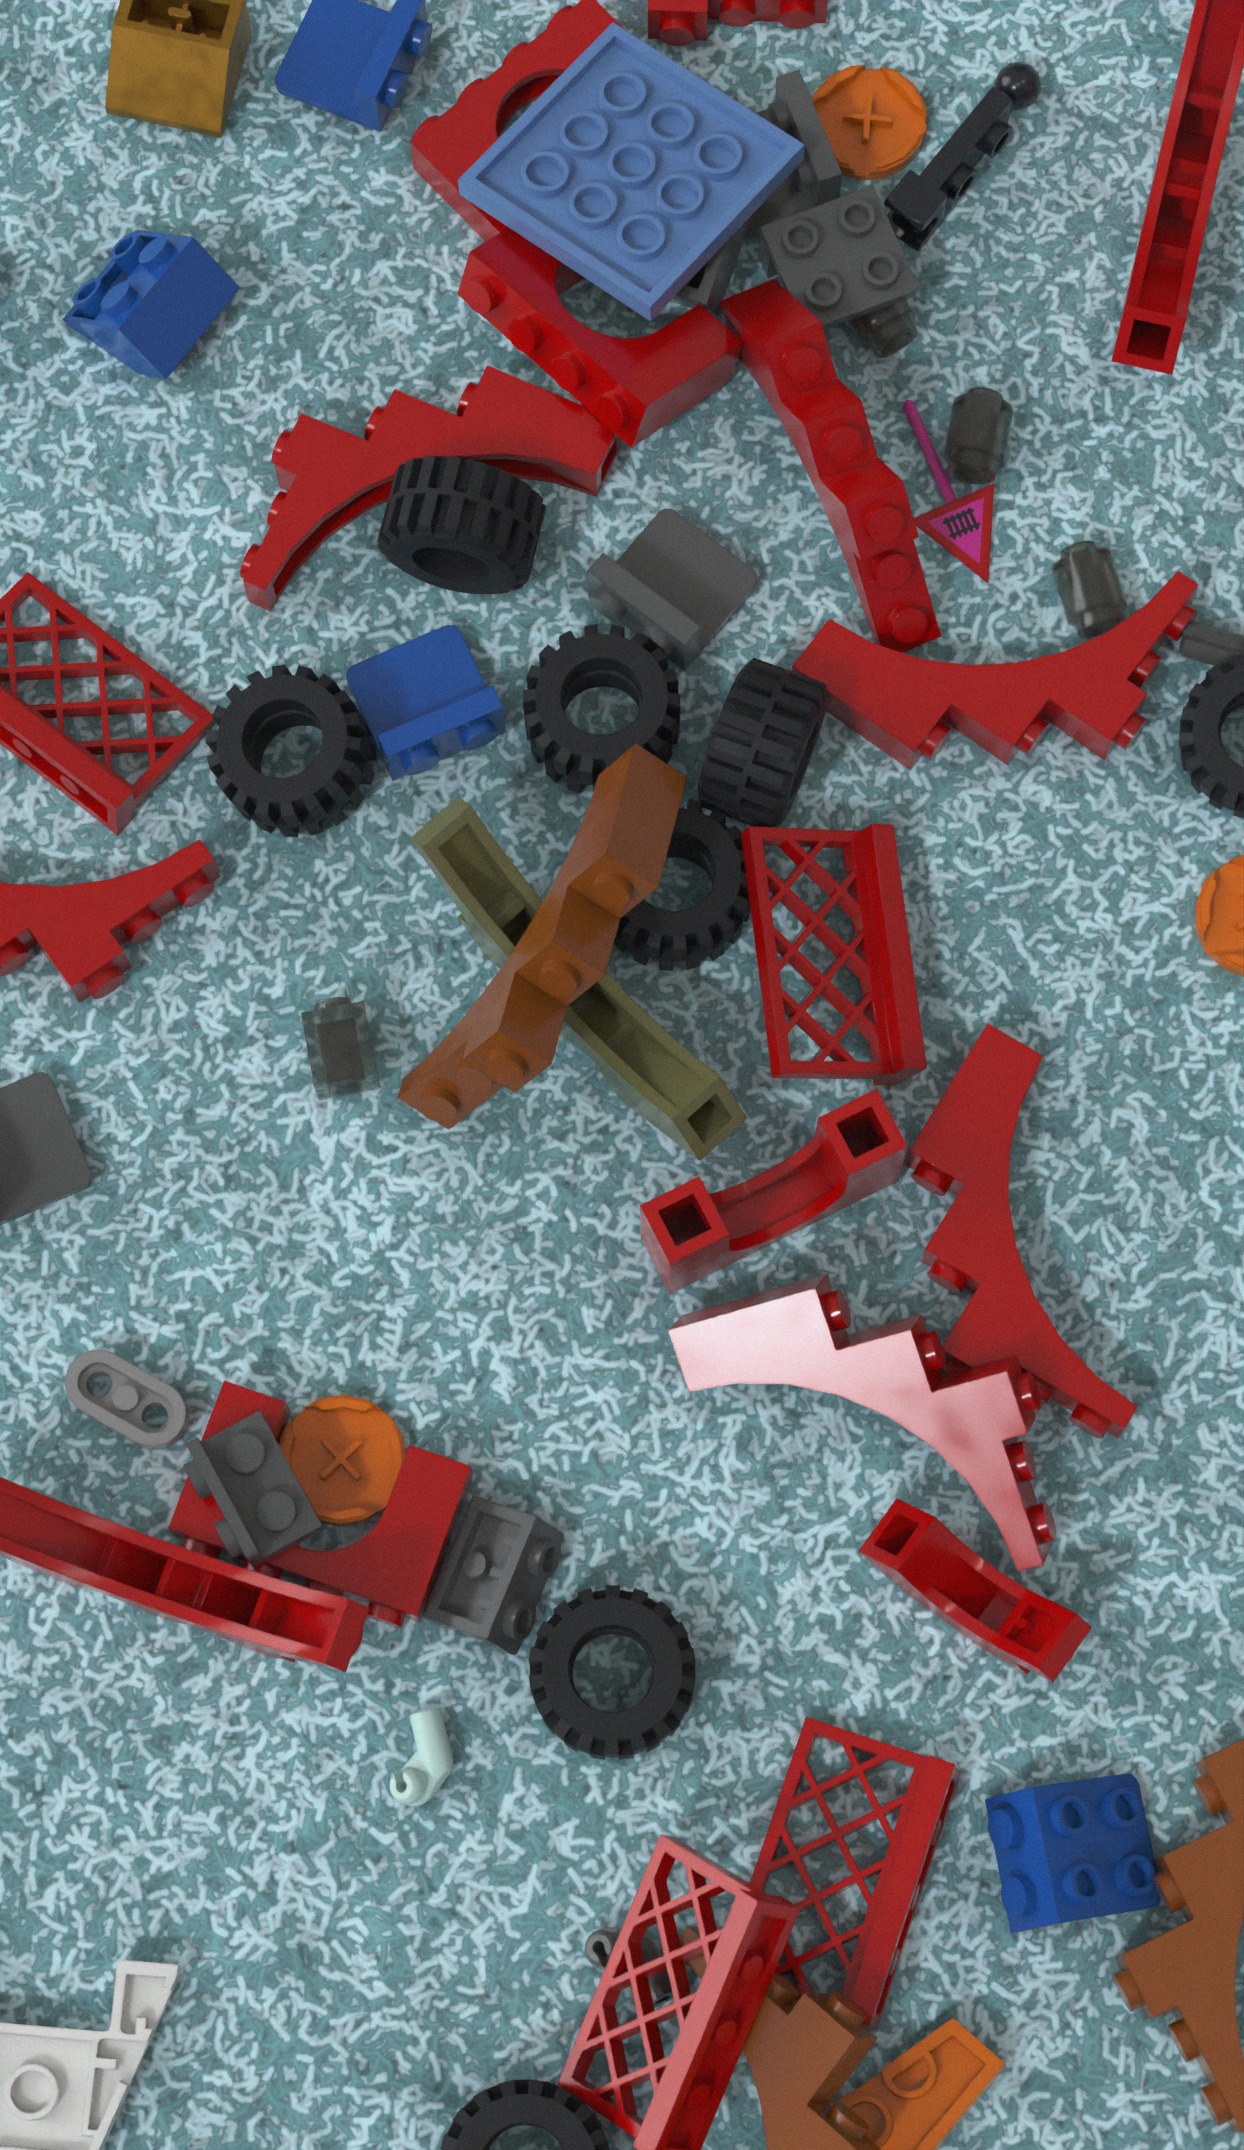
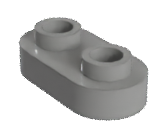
M91 1350L78 1356L67 1370L65 1389L68 1398L74 1406L83 1414L135 1444L150 1450H161L175 1444L185 1433L189 1420L188 1408L177 1390L116 1354L106 1350ZM99 1375H106L112 1380V1388L109 1393L102 1397L91 1395L89 1390L91 1381ZM153 1407H163L168 1413L165 1424L156 1429L147 1427L145 1425L147 1411Z

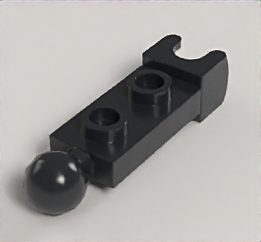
M1013 62L1003 67L995 79L994 87L989 90L922 173L918 175L914 171L909 170L888 195L884 205L890 209L887 217L899 240L912 249L920 251L943 223L946 202L949 197L955 202L960 200L973 183L977 173L973 168L986 154L993 158L1001 151L1012 132V127L1008 125L1011 112L1013 110L1027 109L1036 102L1041 93L1042 83L1039 73L1032 65L1024 62Z

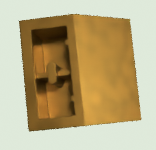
M120 0L112 30L105 103L106 113L222 138L252 36L246 0Z

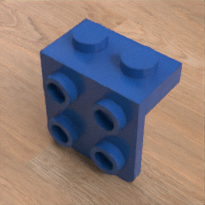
M312 0L275 76L278 92L381 132L392 108L396 109L403 100L408 85V75L416 58H421L429 45L433 26L432 23L427 22L425 0H396L391 13L359 0Z
M443 626L354 664L347 670L346 679L349 688L372 733L371 736L392 781L405 775H416L425 772L438 764L440 760L463 750H474L492 742L498 735L506 732L504 709L494 686L486 687L463 635L456 626Z
M1120 1774L1035 1786L985 1799L989 1819L988 1832L994 1844L1002 1885L1001 1899L1007 1911L1011 1933L1154 1908L1161 1902V1897L1156 1889L1153 1876L1157 1875V1869L1138 1780L1133 1775Z

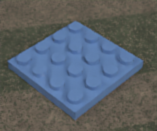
M612 22L458 179L459 195L629 308L652 321L804 160L805 144Z

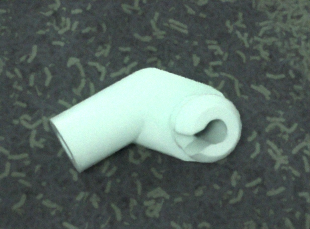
M441 1708L429 1709L409 1716L417 1750L401 1771L394 1772L389 1783L390 1792L399 1803L420 1806L430 1801L452 1772L453 1758Z

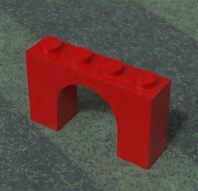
M581 0L574 7L567 5L560 9L551 18L545 31L530 43L522 42L516 45L507 54L500 68L485 80L479 78L471 82L462 91L455 105L440 117L434 115L426 119L417 128L413 139L410 141L413 169L485 242L509 227L459 195L458 179L501 136L504 127L511 117L524 106L536 101L612 22L622 27L596 0Z
M507 228L469 252L457 294L468 303L471 309L483 316L508 338L519 351L525 353L550 375L562 389L568 391L593 413L605 427L612 430L631 448L728 383L743 341L700 304L653 334L638 338L612 337L596 332L581 324L565 309L558 295L585 278L512 229Z
M873 1090L819 1117L815 1136L808 1144L783 1162L745 1182L718 1192L708 1193L699 1176L640 1205L641 1240L670 1295L898 1182L908 1146L878 1090Z
M224 1380L201 1442L261 1411L279 1444L291 1411L285 1401ZM409 1445L382 1517L375 1527L359 1541L344 1548L329 1551L310 1550L295 1545L254 1568L244 1553L235 1558L244 1561L242 1568L279 1580L281 1575H285L305 1582V1587L341 1597L345 1596L367 1604V1607L370 1608L367 1617L397 1628H402L405 1618L421 1623L474 1476L472 1468L461 1462ZM187 1477L168 1529L175 1537L183 1539L180 1547L215 1559L219 1558L220 1553L230 1556L214 1526L215 1522L224 1518L214 1496L211 1495L201 1500L189 1477Z

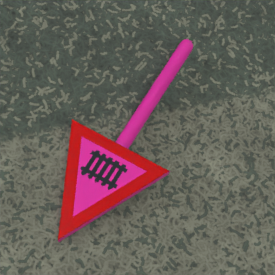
M906 400L903 403V409L945 501V505L914 517L915 525L988 583L994 483L957 499L915 403L912 400Z

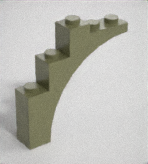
M457 797L414 834L410 840L461 912L458 918L489 961L501 969L536 915L543 900L505 854L472 806ZM607 972L603 978L567 1006L560 1034L592 1058L622 1102L699 1161L747 1119L722 1078L664 1030Z

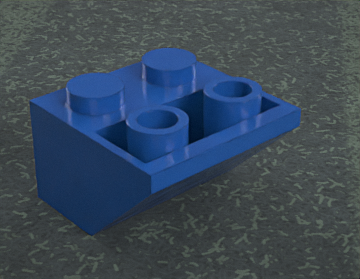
M136 230L127 234L116 243L110 253L112 260L99 276L90 279L78 289L73 298L74 306L62 320L72 329L138 374L167 379L238 292L240 287L194 237Z

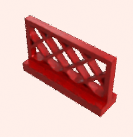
M27 572L0 599V625L6 620V628H0V643H7L9 667H0V682L10 681V690L0 683V744L118 836L133 820L134 809L206 736L207 730H211L216 722L212 719L213 714ZM31 596L49 610L50 626L13 628L12 613ZM56 616L67 625H57ZM85 638L96 647L97 662L60 664L58 640ZM51 640L53 664L16 666L14 642ZM103 653L113 661H104ZM132 674L143 683V699L107 701L105 676ZM98 677L100 701L63 703L61 679ZM54 679L56 704L29 705L18 697L17 681ZM150 689L159 695L160 698H151ZM179 711L194 722L181 736L154 737L152 712ZM145 713L147 738L110 740L108 715ZM101 715L103 740L76 742L65 733V717ZM48 718H57V726L50 722ZM165 751L163 755L156 761L155 752ZM148 752L149 769L133 785L112 770L111 754ZM94 755H104L105 764Z
M870 824L861 831L749 826L742 831L741 839L772 1078L873 1079L874 1085H897L927 1069L894 825ZM763 846H778L796 864L783 881L766 866ZM802 847H810V849L806 852ZM822 848H842L845 876L839 883L814 860ZM803 872L828 895L815 913L790 889ZM779 901L804 925L791 942L773 926L772 910ZM835 903L852 920L853 936L847 943L822 920ZM811 933L836 956L823 974L798 950ZM787 962L812 986L799 1004L781 988L780 971ZM843 964L860 980L862 996L855 1005L830 982ZM819 994L844 1017L831 1035L806 1012ZM795 1024L820 1047L810 1061H791L788 1033ZM851 1026H854L868 1040L870 1062L856 1061L838 1043ZM827 1056H829L833 1061H824V1060L826 1059Z
M808 1717L805 1718L750 1881L751 1885L766 1893L765 1888L770 1874L795 1863L810 1894V1897L795 1905L801 1908L799 1913L815 1906L831 1938L830 1941L796 1957L789 1940H787L784 1952L788 1962L776 1967L775 1972L783 1976L794 1971L801 1986L793 1985L799 1992L795 2001H799L804 1993H816L813 1992L801 1966L836 1949L847 1971L841 1994L853 2001L865 2013L866 2018L862 2022L864 2026L875 2030L878 2029L961 1774L954 1763L930 1755L928 1758ZM816 1736L841 1744L853 1767L818 1785L808 1765ZM853 1749L874 1755L875 1757L860 1764ZM889 1761L913 1768L914 1771L906 1794L881 1807L865 1773ZM804 1775L811 1789L797 1796ZM858 1777L874 1811L839 1828L823 1795ZM816 1799L832 1832L797 1849L786 1827L792 1810ZM901 1809L893 1832L886 1816ZM879 1820L890 1842L885 1859L860 1871L844 1837ZM783 1838L789 1854L775 1860ZM837 1841L853 1875L818 1892L802 1858ZM880 1873L872 1895L865 1880ZM857 1884L869 1907L864 1923L839 1936L823 1901ZM858 1938L852 1959L850 1960L844 1944Z
M660 1834L557 2084L573 2093L581 2101L635 2138L633 2147L638 2150H701L801 1908L782 1896L764 1893L674 1836ZM676 1859L685 1866L690 1892L671 1901L667 1878ZM706 1878H707L708 1880L712 1881V1882H710V1883L707 1884V1883H706ZM728 1891L736 1896L724 1927L717 1931L710 1898ZM694 1907L700 1939L681 1947L674 1915ZM657 1923L664 1955L645 1964L641 1941L646 1929ZM704 1953L707 1968L697 1992L691 1994L684 1961ZM667 1970L674 2002L655 2010L648 1978ZM631 1986L638 2018L619 2027L615 2004L621 1990ZM677 2016L680 2033L671 2055L665 2058L658 2024ZM641 2032L648 2066L629 2073L622 2040ZM605 2048L612 2081L597 2088L585 2080L595 2053ZM651 2079L654 2096L643 2120L637 2114L632 2087Z

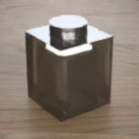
M348 997L328 998L314 1004V1010L301 1013L313 1084L319 1101L381 1089L370 1024L364 1001L352 1003L351 998Z

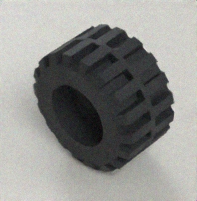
M425 456L424 458H413L407 460L405 464H400L394 474L377 540L379 542L378 548L382 554L387 556L386 559L402 571L423 582L443 589L468 594H503L509 591H517L529 580L546 513V505L542 503L543 499L539 493L532 490L530 485L497 467L458 457Z
M598 624L584 626V636L577 639L571 630L560 635V648L557 651L550 645H547L539 653L540 666L531 665L526 677L527 690H523V709L527 740H530L531 753L537 764L545 762L546 775L555 782L562 776L567 778V789L580 794L584 784L593 786L594 791L598 775L635 743L668 764L672 757V745H677L680 733L681 694H678L679 681L675 670H668V657L660 648L650 652L649 638L637 632L634 638L629 640L625 638V627L611 625L610 634H598ZM594 687H612L621 690L629 695L640 709L637 717L629 726L609 735H594L578 729L566 717L565 711L569 703L578 694Z
M1239 654L1230 657L1229 664L1221 668L1216 664L1206 672V678L1201 684L1196 682L1189 693V700L1186 707H1183L1180 719L1179 745L1181 751L1180 759L1184 772L1187 771L1189 773L1191 785L1198 794L1203 792L1209 798V803L1217 809L1221 810L1222 807L1234 811L1233 816L1244 818V767L1234 762L1226 754L1221 743V728L1226 717L1235 709L1244 706V655Z
M756 658L751 659L741 669L723 705L701 769L698 783V799L702 802V808L710 811L716 808L727 817L754 827H778L785 820L806 773L824 720L828 702L825 683Z
M286 665L272 666L271 677L264 678L259 670L246 676L251 685L242 691L234 685L226 693L231 703L227 709L217 705L212 715V719L219 726L218 730H207L206 744L214 753L207 756L210 770L218 778L216 783L248 821L253 820L260 829L271 834L277 827L284 837H298L299 827H305L311 836L324 832L322 822L330 818L336 826L347 819L342 810L349 803L358 808L365 797L359 790L360 784L371 785L374 777V771L368 764V761L376 760V751L374 744L368 737L372 733L366 721L345 690L341 691L335 680L325 674L318 679L312 668L298 666L296 674L292 675ZM295 726H312L322 730L320 751L314 762L307 769L287 778H272L262 774L261 764L265 749L270 741L280 732Z
M689 799L687 808L678 809L666 858H683L699 865L711 879L712 889L710 893L698 905L682 911L662 910L644 899L620 918L614 940V945L622 953L628 947L634 951V961L646 966L649 958L659 960V970L673 971V961H685L686 970L700 967V957L707 954L714 961L724 954V944L727 941L733 945L742 934L743 922H748L751 912L741 831L736 825L728 829L726 827V815L716 808L709 816L703 814L702 802Z
M605 1585L606 1590L592 1592V1589L589 1588L577 1593V1598L568 1603L564 1600L553 1609L554 1614L547 1622L543 1621L537 1631L535 1645L531 1647L529 1656L530 1676L528 1677L537 1711H539L545 1725L553 1735L556 1734L564 1741L566 1746L578 1752L580 1750L588 1753L592 1758L605 1760V1757H619V1760L634 1758V1754L645 1750L647 1753L660 1746V1742L668 1735L672 1736L680 1726V1722L685 1713H688L693 1699L696 1661L694 1649L691 1648L688 1639V1632L682 1622H678L674 1618L672 1610L662 1601L659 1603L648 1598L647 1592L634 1588L633 1592L620 1590V1585ZM615 1634L633 1639L646 1651L652 1666V1681L648 1692L637 1705L625 1711L611 1713L591 1707L580 1697L573 1681V1667L578 1653L588 1642L600 1636Z
M531 2079L499 2083L474 2096L453 2118V2123L447 2134L444 2135L440 2148L442 2150H489L495 2139L506 2130L516 2126L529 2125L550 2133L559 2142L563 2150H610L601 2123L583 2101L558 2085Z

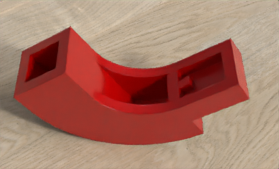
M897 1498L859 1549V1552L909 1596L975 1644L1025 1674L1032 1671L1054 1682L1092 1628L1077 1613L1034 1593L994 1568L959 1540L936 1517Z

